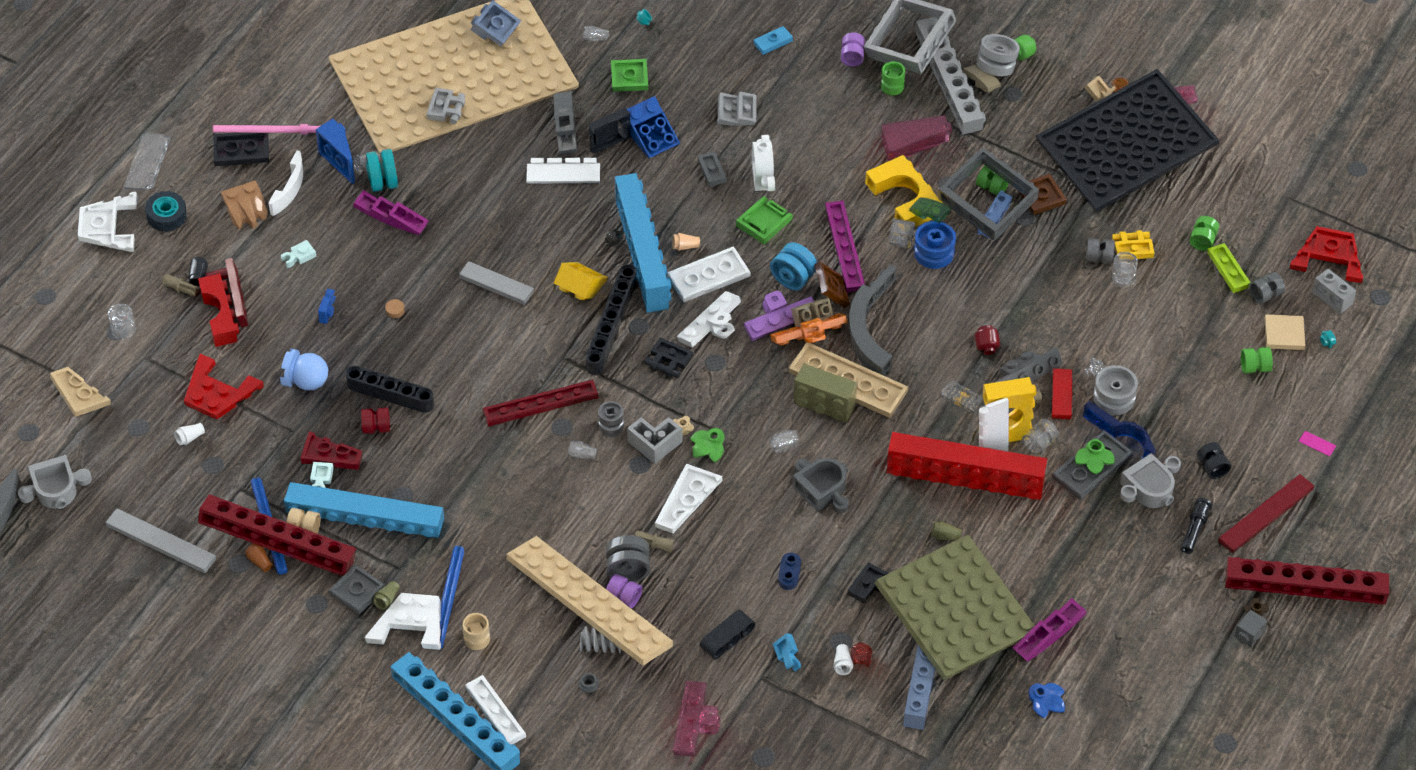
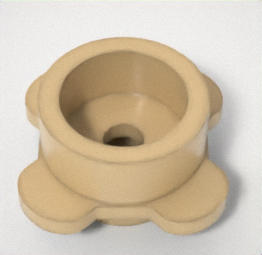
M688 416L673 420L682 428V435H687L694 429Z

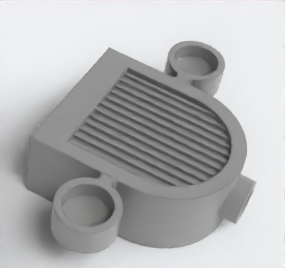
M1151 453L1123 471L1120 484L1123 486L1120 493L1121 499L1125 502H1132L1136 499L1140 504L1150 508L1170 505L1174 500L1172 494L1175 480L1172 473L1180 470V459L1176 456H1169L1165 460V465H1163Z
M66 455L29 465L28 468L33 485L22 486L18 490V497L21 502L29 503L37 495L39 502L45 507L61 509L70 504L75 498L77 492L76 483L86 486L92 481L91 473L88 469H80L72 473Z

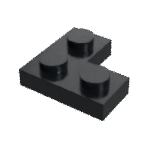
M868 562L847 590V595L865 603L874 590L880 592L875 585L876 580L889 573Z

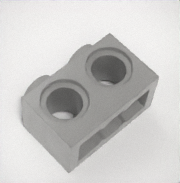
M1327 269L1315 278L1312 293L1341 314L1353 305L1356 290L1331 270Z

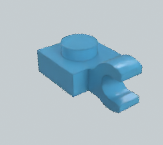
M786 633L774 642L773 646L778 660L784 662L787 669L792 667L793 671H797L801 668L799 660L794 656L798 649L792 634Z

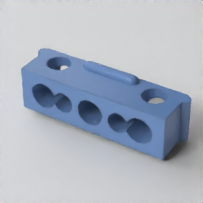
M1001 190L985 216L998 225L1011 205L1012 196ZM978 229V231H977V234H978V235L982 234V235L988 237L987 235H985L983 232H981V231Z

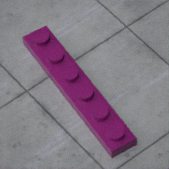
M844 201L825 203V210L846 291H858L865 283Z

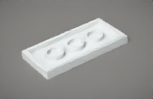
M734 246L667 272V277L670 278L673 287L683 302L751 276V272Z

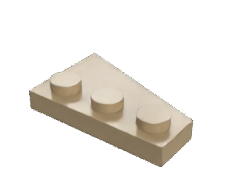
M69 367L50 373L51 380L75 417L111 405V400L108 397H103L99 394L95 387H90L86 384L84 379Z

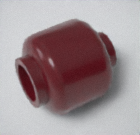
M991 325L979 327L978 331L974 334L977 350L984 352L985 355L994 354L995 350L1001 346L998 330Z

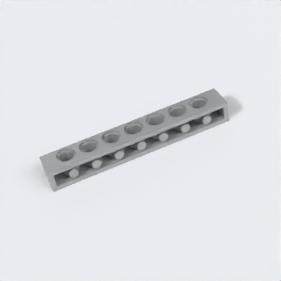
M932 17L916 21V35L921 46L934 28L938 18ZM947 35L929 63L962 135L981 131L986 121L985 114L980 110L978 99L974 98L973 88L968 85L967 75L962 72L961 63L959 60L957 61L955 50L951 48Z

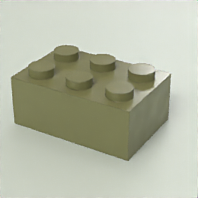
M803 364L794 380V404L814 410L819 414L828 415L836 420L848 421L856 406L857 382Z

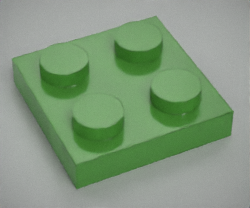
M646 59L611 60L613 92L648 90Z

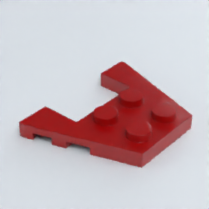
M1316 226L1308 237L1305 245L1298 251L1295 259L1291 261L1289 268L1306 272L1309 258L1347 265L1345 280L1361 284L1363 281L1354 233Z
M200 353L184 399L185 406L217 420L235 408L239 401L242 399L246 400L251 396L252 392L264 387L263 381L250 375L247 376L238 389L207 376L216 363L214 359Z

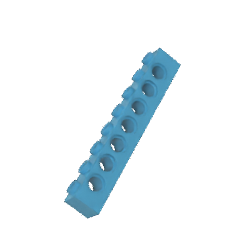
M408 652L390 666L392 678L492 770H512L520 764L519 749L514 744L510 745L501 732H496L487 719H482L474 707H469L464 703L463 698L458 693H453L445 681L441 682L432 669H427L423 665L419 657H414Z

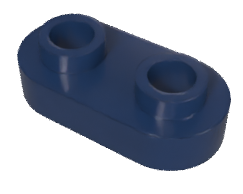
M786 553L781 559L778 583L785 590H792L798 585L801 558L796 553Z

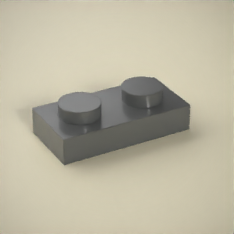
M715 151L698 156V163L709 187L727 182L726 175Z

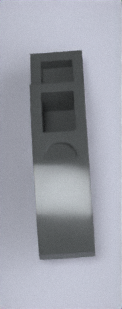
M572 91L554 93V112L559 154L576 153L578 150Z

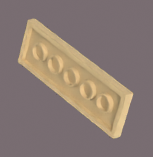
M811 343L805 344L789 367V373L795 376L798 375L803 364H807L857 382L856 403L891 418L908 392V386Z

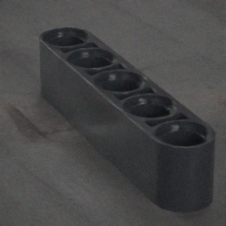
M351 366L346 370L347 386L352 391L423 413H428L434 409L433 392L429 388L359 366Z

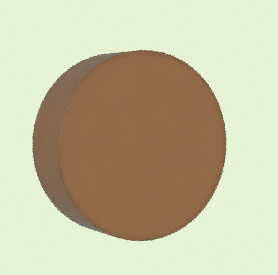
M393 299L385 305L386 314L391 318H399L404 314V304L400 300Z

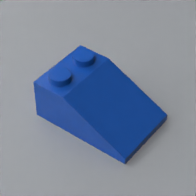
M331 119L316 129L319 154L351 184H354L353 162L345 128L341 123Z

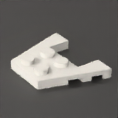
M129 193L130 196L123 198L121 196L114 197L113 201L106 203L101 201L80 207L79 241L134 252V234H115L117 210L137 209V193Z
M401 593L365 636L366 642L384 645L390 628L426 631L421 642L423 648L440 650L441 610L439 596Z

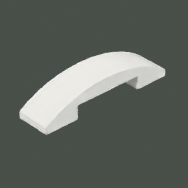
M298 150L290 162L292 175L284 190H275L268 203L270 215L272 216L285 209L295 198L301 187L303 164L301 152Z

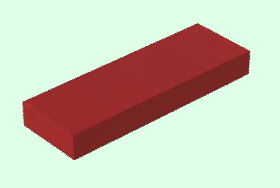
M1053 368L1052 418L1071 419L1072 369Z

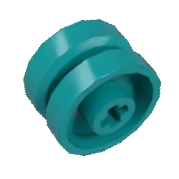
M392 149L381 151V162H379L375 151L365 153L366 171L372 192L382 191V179H385L388 189L398 188Z

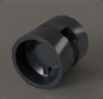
M1211 442L1198 450L1197 457L1204 466V470L1209 478L1217 479L1230 471L1231 463L1224 455V451L1219 443Z

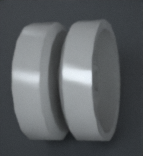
M999 34L986 35L982 38L976 64L983 72L990 75H1011L1014 72L1020 47L1016 41L1007 36Z
M1116 365L1105 367L1099 371L1095 381L1093 397L1096 406L1102 412L1110 415H1121L1131 410L1135 404L1138 380L1135 374L1128 368Z

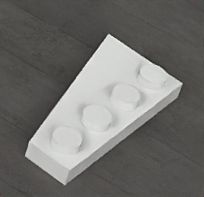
M686 464L655 522V527L674 533L722 482V476Z

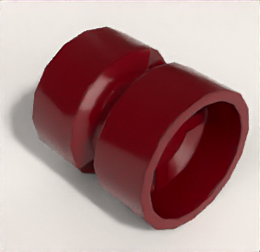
M388 407L377 408L376 411L372 408L361 409L363 434H373L375 430H378L379 433L390 432Z

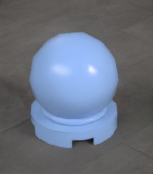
M290 348V352H286L281 367L285 369L284 377H280L282 386L292 387L295 383L298 388L308 391L316 390L324 385L328 378V366L322 357L314 353L300 355L299 350Z

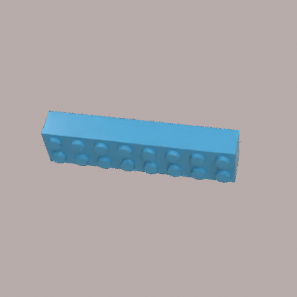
M637 173L616 176L615 200L632 262L637 270V280L646 312L669 309V301L672 300L669 290L671 289L670 278H666L667 267L666 264H662L663 254L661 249L658 250V236H654V222H650V208H646V194H642V180H638Z

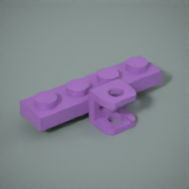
M774 291L767 294L765 301H763L762 306L766 314L745 322L743 326L751 341H755L795 325L791 309L814 300L810 296L787 306L782 293Z

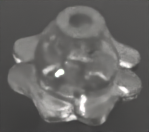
M1094 357L1090 359V367L1086 368L1085 372L1087 376L1093 374L1097 377L1099 371L1104 369L1105 365L1101 360L1097 361Z

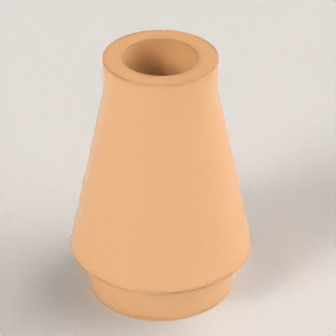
M682 233L673 234L672 248L677 249V251L699 248L700 237Z

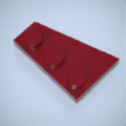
M309 431L300 459L302 464L313 465V462L333 463V466L336 468L358 470L362 460V451L342 443L335 444L326 437H323V439L315 436V433Z

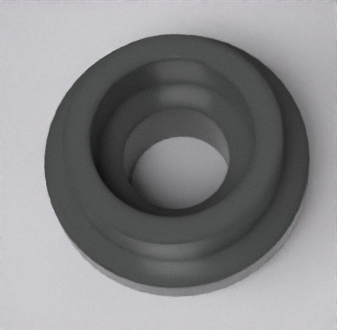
M586 673L579 679V688L583 692L592 693L599 687V680L592 673Z

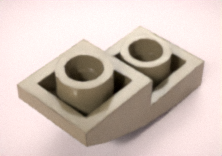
M976 64L963 69V73L975 81V87L983 89L984 92H992L993 89L1001 87V83L994 75L983 72Z
M829 298L809 302L791 309L795 327H801V323L816 318L824 320L834 316Z

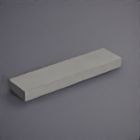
M469 261L459 274V277L465 281L523 305L527 303L534 293V288Z

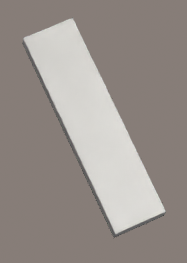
M483 675L465 684L467 691L496 731L501 732L510 745L526 737L524 730Z

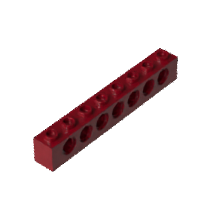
M209 494L199 509L197 522L199 524L335 574L344 576L354 562L355 547Z
M1228 557L1225 588L1386 605L1389 596V574L1358 569L1349 570L1339 567L1330 568L1319 565L1310 566L1300 563L1291 564L1280 561L1272 562L1260 559Z

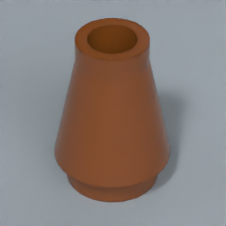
M252 544L246 549L247 559L258 566L263 572H267L273 567L262 546Z

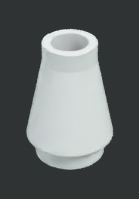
M198 423L178 427L174 431V436L179 445H187L204 434L205 430L203 425Z
M845 644L838 645L836 648L833 668L839 675H847L853 669L849 648Z

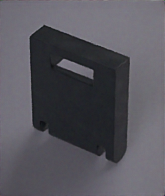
M626 107L589 124L590 151L592 153H597L631 137L630 113ZM618 121H619V122L622 124V126H623V127H621V128H619V129H618Z

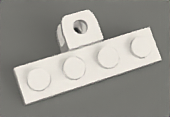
M725 291L677 336L678 341L693 348L710 331L716 337L727 338L735 331L734 326L728 323L731 320L729 313L741 303L740 297Z

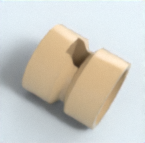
M291 508L287 523L318 534L321 522L320 513L308 511L305 514L302 509Z
M481 613L469 614L465 617L462 624L464 642L472 650H482L490 642L488 619Z

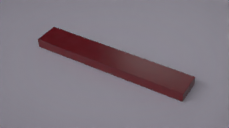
M589 380L484 407L482 410L489 427L597 399L599 394L594 381Z
M1299 474L1220 536L1218 542L1233 554L1313 491L1314 485Z

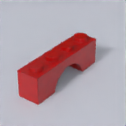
M220 274L198 278L204 304L215 306L220 310L218 315L209 321L215 347L238 342L236 334H240L238 323L233 322L236 319L234 309L229 308L232 302L230 294L226 295L225 293L228 291L226 280L222 281Z

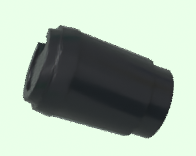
M195 257L191 260L188 276L189 284L200 287L198 278L206 277L208 262L206 259Z

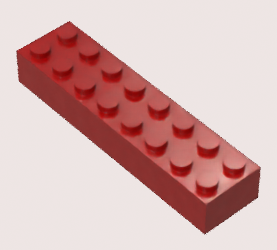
M892 432L886 473L894 476H905L935 483L940 482L952 486H963L993 493L998 492L1010 496L1041 500L1048 458Z

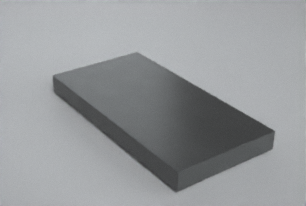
M1105 430L1094 439L1102 441L1105 449L1113 453L1114 464H1104V468L1100 473L1093 474L1087 469L1086 464H1076L1075 454L1052 473L1051 478L1080 501L1133 456V452Z

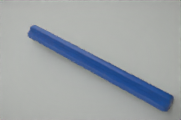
M259 477L253 478L251 485L259 512L272 517L262 480ZM271 550L277 574H286L288 570L284 555Z
M455 546L453 548L440 605V649L444 645L464 556V548L462 546Z

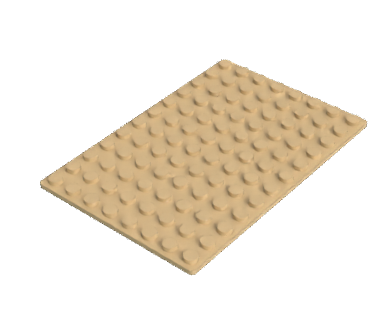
M494 0L521 20L518 27L502 47L488 37L484 40L471 31L473 26L471 22L476 15H481L480 11L485 5L482 4L329 56L333 69L379 154L382 150L391 148L393 152L553 97L554 93L568 92L579 87L577 79L529 0ZM435 88L453 90V96L457 97L459 93L465 94V105L461 108L462 114L456 124L450 123L451 117L446 116L445 122L427 119V112Z

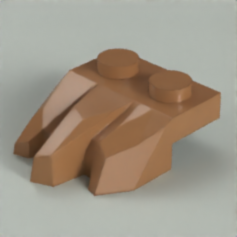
M256 180L221 191L222 199L228 209L232 223L238 229L243 227V223H248L254 229L258 226L257 218L266 220L268 211Z

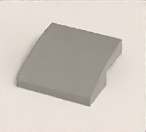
M739 91L738 95L735 96L720 92L718 96L717 124L746 126L756 123V95Z

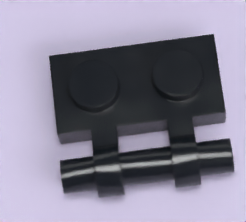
M660 337L651 349V355L654 356V359L647 357L644 364L650 366L655 371L660 370L664 372L666 376L679 378L681 372L676 370V368L685 369L693 358V351ZM663 360L670 364L667 366L662 364L661 361Z

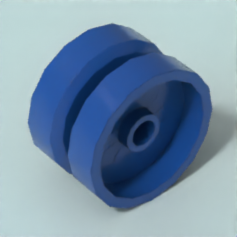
M929 221L918 227L915 233L914 257L918 263L931 269H940L950 264L955 255L956 233L953 228L940 221Z

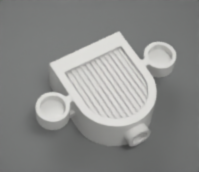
M761 135V139H758L757 142H752V170L755 191H775L773 150L769 135Z

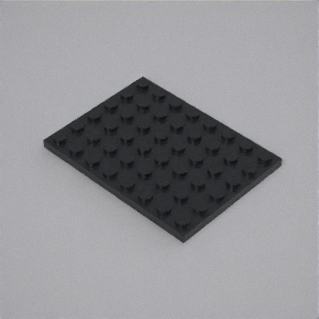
M1158 69L1036 135L1038 143L1095 212L1100 211L1219 144V139Z

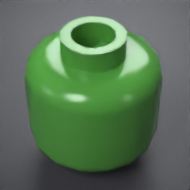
M1024 34L1014 39L1020 47L1017 60L1023 61L1035 54L1036 42L1029 35Z

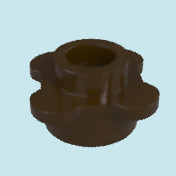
M1253 598L1249 605H1245L1244 610L1247 613L1252 610L1263 617L1264 613L1268 612L1269 607L1263 605L1258 598Z

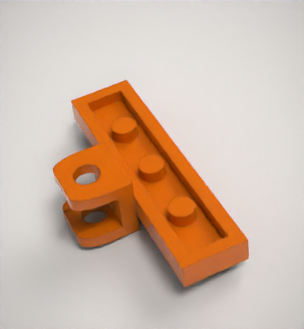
M839 313L824 320L816 318L801 323V327H792L770 334L772 342L778 345H786L790 343L789 340L795 338L796 340L804 339L807 343H814L826 339L825 329H838L842 327V324L848 322L846 315Z

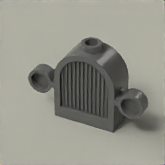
M821 458L813 463H810L807 459H799L795 463L796 474L793 475V488L817 512L832 502L835 512L845 513L848 510L849 501L846 497L841 496L846 488V473H848V468L844 463L831 458Z

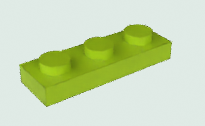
M1223 243L1208 248L1207 254L1231 291L1236 293L1248 289L1251 282L1226 244Z

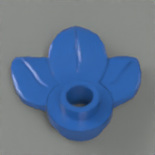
M1036 683L1029 688V699L1033 702L1034 711L1040 717L1045 718L1049 711L1058 713L1065 711L1064 701L1060 697L1065 691L1059 685L1054 683L1046 685Z

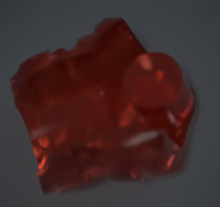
M863 642L853 645L851 647L853 665L865 664L866 667H869L873 655L872 648Z

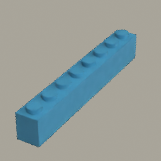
M292 482L289 484L284 499L286 513H289L291 508H298L304 510L305 514L308 511L320 513L322 519H328L329 521L364 525L370 528L377 527L388 531L395 530L407 534L424 535L425 537L439 538L444 521L443 507Z

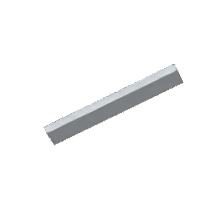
M116 508L105 522L107 527L203 573H206L216 560L214 554Z

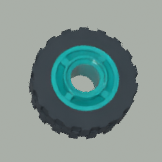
M160 191V193L150 196L146 202V219L153 229L165 232L174 231L185 223L187 210L185 200H183L181 195L171 191Z

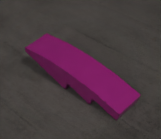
M364 190L353 204V207L381 222L420 235L429 220L398 201L396 204H393L382 196L377 199Z
M1071 598L1059 611L1056 609L1044 621L1040 620L1013 647V650L1026 662L1030 661L1070 630L1087 614L1086 610Z

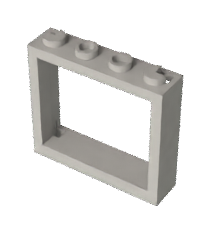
M893 0L890 8L883 15L878 26L874 28L870 38L865 42L864 49L868 58L884 63L899 62L905 69L922 74L956 22L953 10L921 0ZM903 9L939 19L915 57L879 47Z

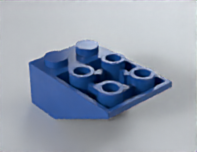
M655 96L627 109L630 113L631 137L648 158L680 144Z

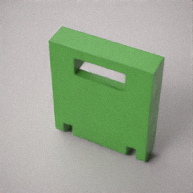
M765 196L736 220L738 228L764 245L793 219L791 213L787 214L786 209L772 200L767 202L768 198ZM750 224L760 230V232L751 227Z

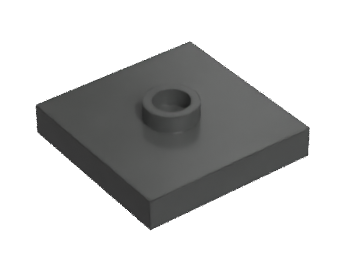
M355 564L329 589V594L360 615L373 602L374 594L385 587V584Z

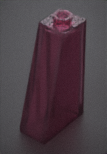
M945 115L882 124L881 138L888 162L902 155L908 157L948 141L952 128L951 123L947 122Z

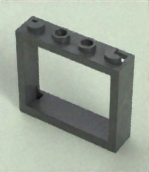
M982 147L939 188L938 199L995 241L1038 199L1039 189L1034 186V183L1023 178L1021 173L1015 172L1006 162L1000 161L992 152L990 153ZM981 164L985 165L1026 196L998 225L953 192Z

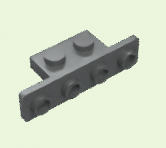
M1053 348L1041 356L1031 351L1023 353L1019 358L1007 362L1006 365L1000 368L1001 374L1004 377L996 382L1030 377L1031 382L1052 371L1053 368L1056 369L1062 365L1059 350Z

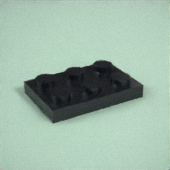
M268 133L213 134L214 166L269 162Z

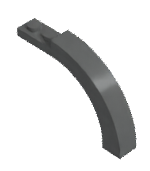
M891 264L886 270L883 269L880 272L879 277L876 281H872L869 287L863 284L859 288L852 301L849 314V338L856 356L867 369L883 376L892 368L893 355L883 350L873 340L866 326V316L872 305L896 280L897 267Z

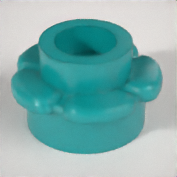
M645 9L638 11L637 21L641 25H649V22L652 21L650 13Z
M1331 330L1322 331V336H1320L1321 344L1324 347L1332 348V345L1336 344L1335 335Z

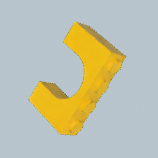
M904 155L866 171L865 184L874 195L894 187H906L916 193L917 197L895 208L894 220L904 232L942 215L943 202L938 199L929 184L927 185L922 175L914 169L911 161L907 160Z
M1030 377L989 383L983 386L982 396L985 406L1007 397L1009 408H1015L1009 413L1008 442L1028 439L1029 431H1032V408H1035L1034 396H1036L1037 392L1035 384L1031 383Z

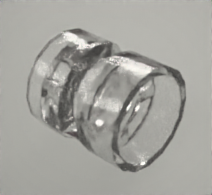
M1122 252L1114 257L1111 280L1116 286L1126 288L1134 284L1138 266V259L1135 255L1129 252Z
M116 304L109 309L108 319L113 336L118 339L130 338L136 331L131 307L126 304Z
M1040 419L1023 436L1022 441L1031 453L1040 455L1058 438L1059 432L1052 422L1047 419Z

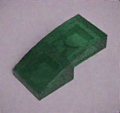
M920 197L909 208V211L922 219L929 217L940 224L950 213L951 207L933 199Z

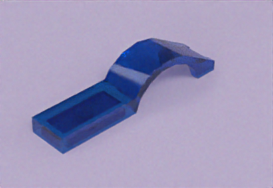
M1091 401L1084 405L1083 417L1101 430H1105L1114 438L1129 436L1139 441L1144 449L1143 458L1156 452L1147 431L1142 426L1134 422H1119Z

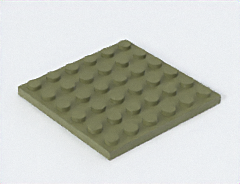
M969 535L877 579L875 582L877 588L944 681L1018 643L1035 626Z

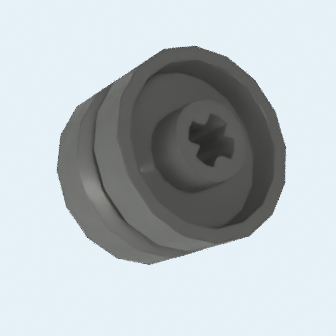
M626 535L616 537L608 542L606 545L607 575L610 578L615 574H619L627 578L628 582H638L649 575V544L646 540L638 536Z

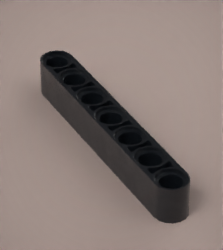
M626 264L620 268L587 351L586 369L592 375L600 374L603 371L635 290L637 270L633 265Z

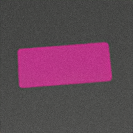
M1307 431L1299 439V442L1328 456L1336 448V445Z

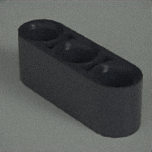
M737 610L705 635L699 646L716 660L751 633L756 623L742 610Z

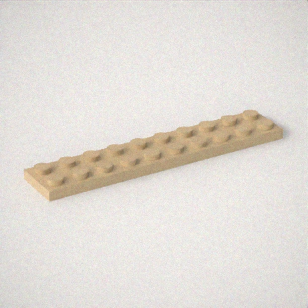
M535 536L507 553V560L642 666L673 647V640L539 537Z

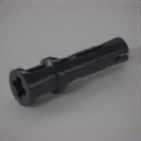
M1205 498L1196 499V507L1190 514L1191 523L1180 548L1186 554L1193 553L1201 527L1207 522V514L1213 507V504Z

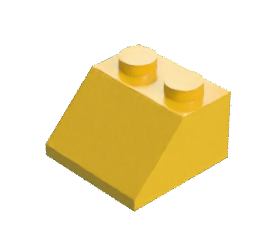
M578 262L561 263L554 284L558 285L560 290L567 293L570 291L575 294L576 298L585 300L593 298L606 283L608 277Z

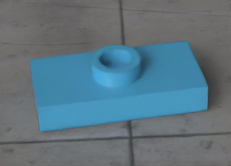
M782 26L754 39V45L764 55L792 42L793 36Z

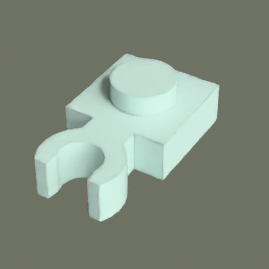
M305 240L291 247V253H283L281 260L282 262L288 260L286 261V267L290 268L297 261L302 264L317 256L316 251Z
M313 462L310 478L311 483H314L312 486L326 488L325 484H331L334 469L333 463Z

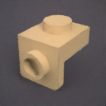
M1097 76L1084 87L1096 102L1109 96L1117 89L1115 86L1110 89L1100 76Z

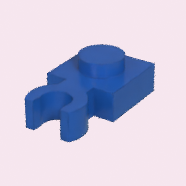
M326 290L325 297H323L318 309L320 323L327 324L329 317L333 316L334 306L332 304L336 299V296H333L335 290Z

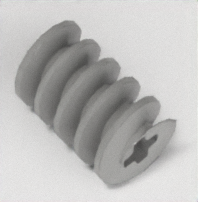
M584 626L580 636V651L585 646L587 652H590L593 646L595 652H598L600 647H602L603 653H606L608 647H610L611 653H614L616 648L621 653V648L603 634L597 632L594 627L589 632L587 626Z

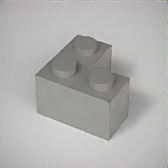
M641 417L627 428V439L629 444L656 464L682 443V428L669 417L656 428Z

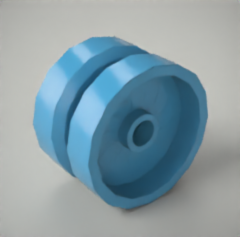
M791 242L787 243L770 262V270L775 279L784 287L795 291L801 290L816 273L814 264L817 263V260L806 247Z

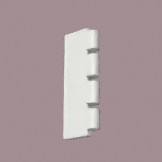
M531 158V164H527V183H600V163H597L596 158H584V163H580V158H565V163H562V158H547V163L544 164V158Z
M1007 397L987 404L986 408L982 407L979 409V447L1008 451L1009 400Z

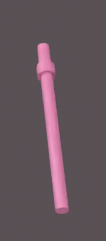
M300 124V126L213 125V132L300 133V135H308V133H316V129L320 126H308V124Z

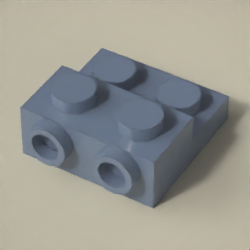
M492 0L489 5L485 4L483 6L480 16L476 15L471 22L473 25L471 31L484 40L488 37L502 47L518 27L521 20Z

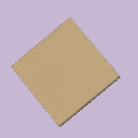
M1265 315L1266 347H1270V349L1305 350L1303 316Z

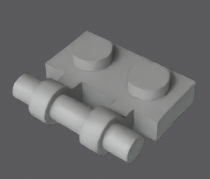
M435 88L427 112V119L445 122L446 116L451 117L450 123L456 124L462 114L461 108L465 105V94L459 93L457 97L453 96V90Z

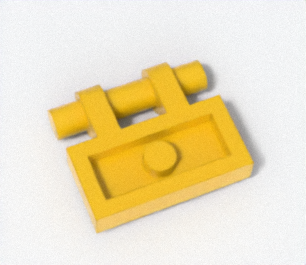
M1138 230L1135 233L1123 231L1119 232V234H1112V240H1115L1114 249L1117 260L1154 258L1155 253L1152 239H1150V232Z

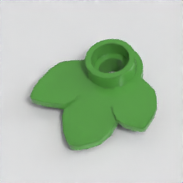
M719 428L697 431L690 438L692 442L696 443L693 447L694 458L709 455L710 459L715 463L724 453L722 443L725 436ZM713 435H718L715 439L711 438Z
M1092 439L1086 444V448L1078 450L1075 462L1076 464H1086L1087 469L1091 473L1098 474L1103 470L1104 464H1114V455L1111 451L1105 449L1102 441Z

